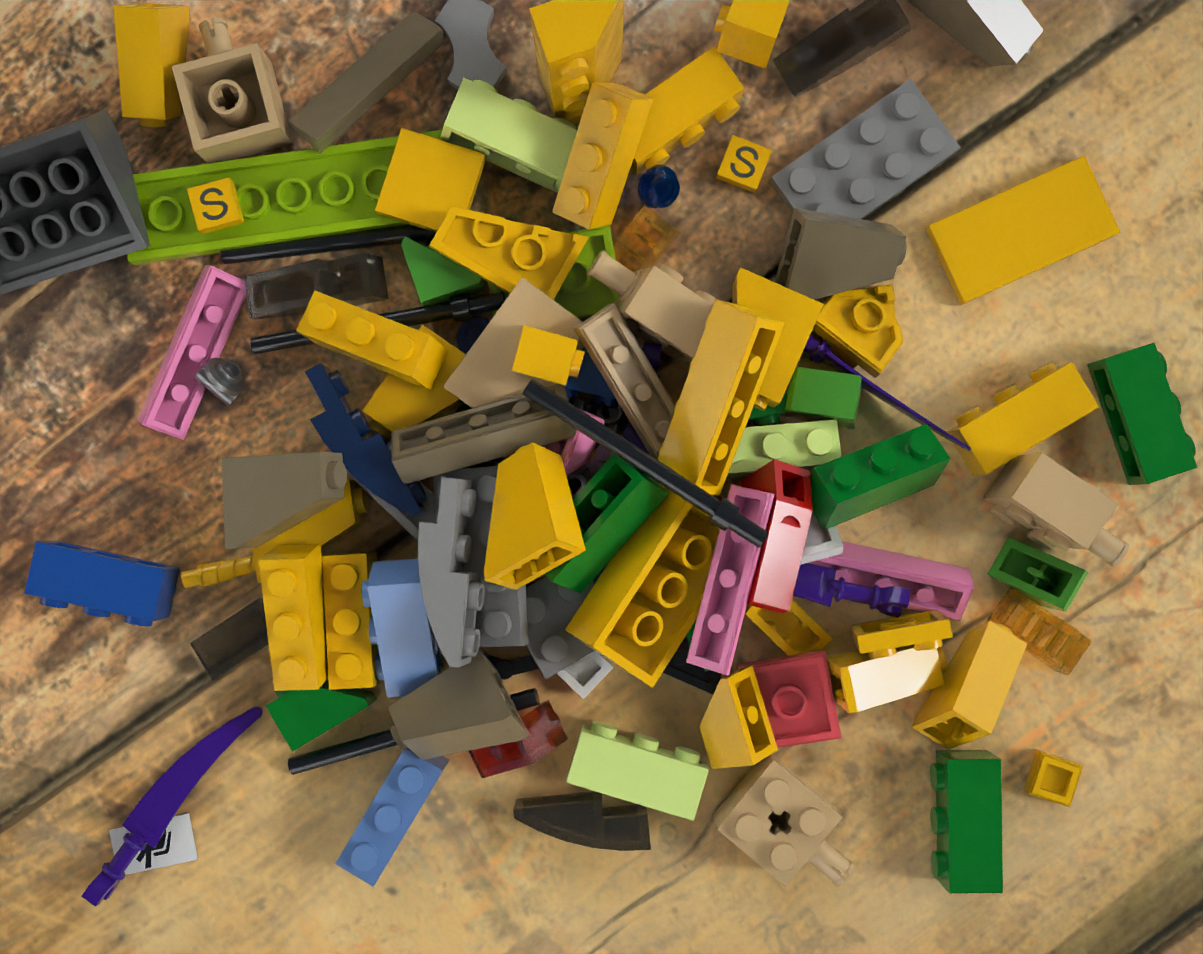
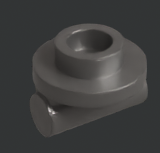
M212 358L194 376L196 380L227 406L245 388V380L241 368L229 359Z

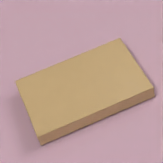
M522 277L443 387L471 408H476L523 394L531 379L536 380L545 387L556 385L557 383L512 371L523 326L528 325L578 339L577 349L582 350L584 345L574 328L583 322Z

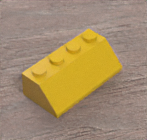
M552 0L529 8L539 78L553 118H563L574 125L579 124L592 82H611L622 60L624 0Z
M666 487L664 488L669 495L609 561L565 629V631L651 688L654 687L697 619L720 528L709 522V515Z

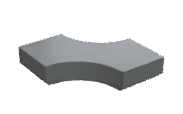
M448 0L435 19V23L443 29V34L450 40L453 46V67L447 80L449 85L457 90L461 85L463 77L471 81L481 80L487 82L496 89L507 73L506 66L495 57L488 42L489 29L495 15L494 8L482 0Z

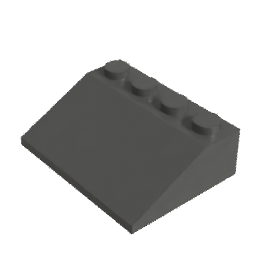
M107 109L0 146V295L150 246L128 154Z

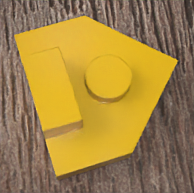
M893 284L876 285L874 288L853 289L828 296L813 327V331L820 335L822 340L826 341V344L831 346V353L853 369L859 365L874 378L882 373L904 342L901 325L897 324L894 308L896 299Z

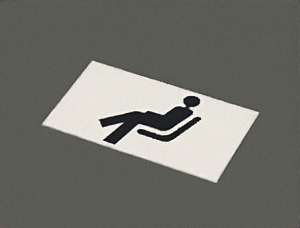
M189 813L174 816L156 848L146 844L145 850L139 851L124 871L125 875L198 860ZM125 827L109 830L114 856L125 842L123 836L126 833H131Z

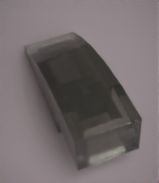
M866 0L851 11L848 8L774 58L773 62L796 98L845 72L911 31L910 22L897 0Z
M367 252L330 261L314 259L244 276L250 319L255 320L304 314L314 290L354 306L389 299L383 258Z
M263 597L250 603L190 643L212 681L269 647Z
M596 791L516 799L513 808L514 819L557 839L598 849L618 851L651 850L647 807L636 804L603 808L602 793Z

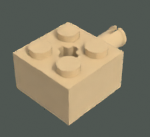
M211 18L213 29H210L207 20L201 22L199 29L202 33L208 56L172 66L194 151L207 163L235 160L293 144L272 62L258 43L233 49L226 20Z
M601 251L590 266L587 275L594 277L619 294L614 304L617 306L631 332L647 343L662 344L661 352L674 361L691 362L698 349L705 329L706 319L712 310L716 298L699 289L694 293L681 284L684 278L666 265L661 264L659 268L653 265L632 272L607 255L605 251Z
M1044 453L1019 455L1008 461L983 498L994 506L991 512L995 516L1011 525H1015L1018 522L1030 530L1027 536L1033 542L1048 550H1051L1052 547H1057L1063 551H1068L1069 548L1086 549L1112 567L1117 565L1128 552L1129 544L1127 542H1123L1103 528L1118 504Z
M773 754L753 765L712 815L719 832L785 887L807 862L815 866L836 886L843 884L846 879L841 876L842 873L834 865L847 876H850L853 871L854 863L846 859L825 841L827 836L843 818L832 803ZM772 812L777 815H784L779 822L776 820L771 822L768 818Z

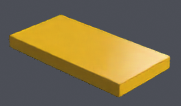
M1085 155L932 223L925 228L960 306L1121 233Z

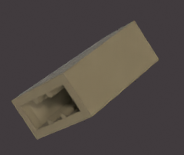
M908 0L914 7L989 67L1015 65L1021 62L1030 54L1033 49L1032 44L1043 32L1042 27L1021 0Z
M794 208L775 283L815 300L894 279L897 266L902 264L906 255L907 246L905 240L907 236L892 224Z
M306 452L222 458L225 549L259 547L344 499L347 470L343 463L342 453Z
M479 649L477 655L472 657L471 663L459 668L449 667L388 707L394 725L390 727V732L395 742L402 750L409 748L421 760L520 741L529 736L497 669Z

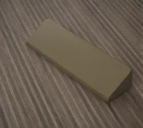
M413 11L291 118L289 124L321 154L444 44L443 29L436 23Z
M556 384L546 387L568 401L564 385ZM521 394L391 432L392 463L403 483H411L514 454L517 449L532 442L542 446L575 436L576 431L575 428Z

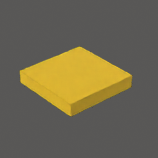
M401 128L375 208L376 213L437 232L451 206L470 210L486 161L485 153Z

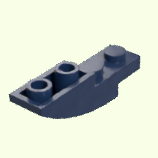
M321 363L305 371L326 410L310 420L330 451L342 453L346 469L373 494L393 507L414 517H421L426 514L427 511L423 503L428 501V497L419 481L403 483L392 463L391 441H388L386 436L380 433L367 439L365 434L371 432L370 426L359 408L352 411L345 398V395L349 394L350 390L338 370L331 372L329 368Z

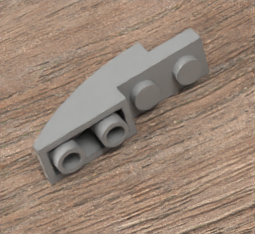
M442 477L437 522H419V577L427 616L438 646L449 667L459 668L471 663L472 657H475L478 653L480 631L475 629L476 611H480L483 606L485 587L483 583H479L480 572L463 570V565L469 561L472 549L471 536L467 535L468 517L474 515L476 508V492L471 489L472 480Z

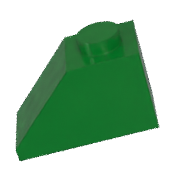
M326 680L319 690L274 691L278 699L266 705V708L293 752L365 709L377 699L373 692L359 688L329 690V681Z

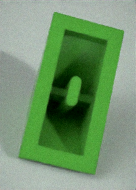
M404 237L401 246L423 306L448 302L451 296L467 293L472 295L484 291L487 285L486 280L442 254Z
M796 367L789 383L785 410L820 421L837 419L838 426L855 429L862 390V376Z
M1008 537L987 574L1043 607L1066 612L1088 572Z

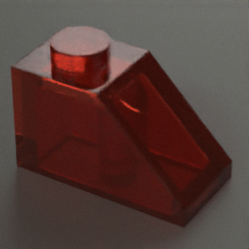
M549 700L541 702L540 705L518 711L529 733L528 737L520 741L469 751L481 778L534 764L568 740L561 726L560 719L554 712Z

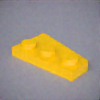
M451 206L429 247L508 294L513 291L523 277L554 300L589 237L575 233L569 234L555 231L535 224L528 225L510 221L503 217Z

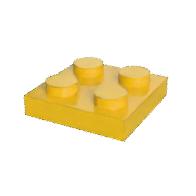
M937 609L902 615L899 618L891 617L851 625L857 649L860 654L869 653L870 659L896 655L897 647L914 645L916 651L939 648L942 646V639L953 638L950 620Z

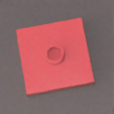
M825 650L739 664V669L753 665L777 748L842 738Z

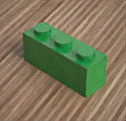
M1155 342L1087 364L1128 485L1150 484L1198 468L1194 459L1196 454L1195 444L1183 427L1180 418L1181 404L1178 397L1171 392L1166 377L1167 363L1164 356L1157 351Z
M924 424L814 467L810 475L813 513L824 530L934 486L951 458L929 426Z
M613 454L573 499L586 551L545 573L551 582L581 594L666 499L669 493L661 484Z
M936 750V763H932L930 766V782L932 789L936 790V807L931 808L930 822L933 833L937 834V851H932L931 853L932 874L949 894L1003 893L1001 759L988 750Z

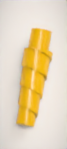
M252 555L244 558L238 557L225 561L219 560L198 564L195 569L181 572L183 586L189 588L201 585L203 588L219 584V582L232 580L234 577L250 574V572H255L254 558Z

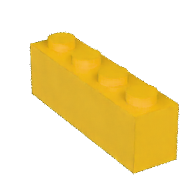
M715 299L712 310L706 319L705 329L698 349L690 363V371L681 396L675 405L674 415L665 440L660 446L658 461L709 494L720 495L785 323L743 305Z

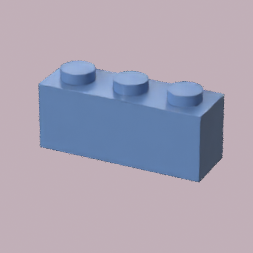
M418 559L373 562L369 580H363L362 601L364 607H371L373 617L369 619V639L371 644L378 645L379 650L375 660L377 680H384L387 698L404 697L443 672L442 654L430 626L423 601Z
M409 748L403 750L335 864L374 887L449 762V759L440 756L421 760Z

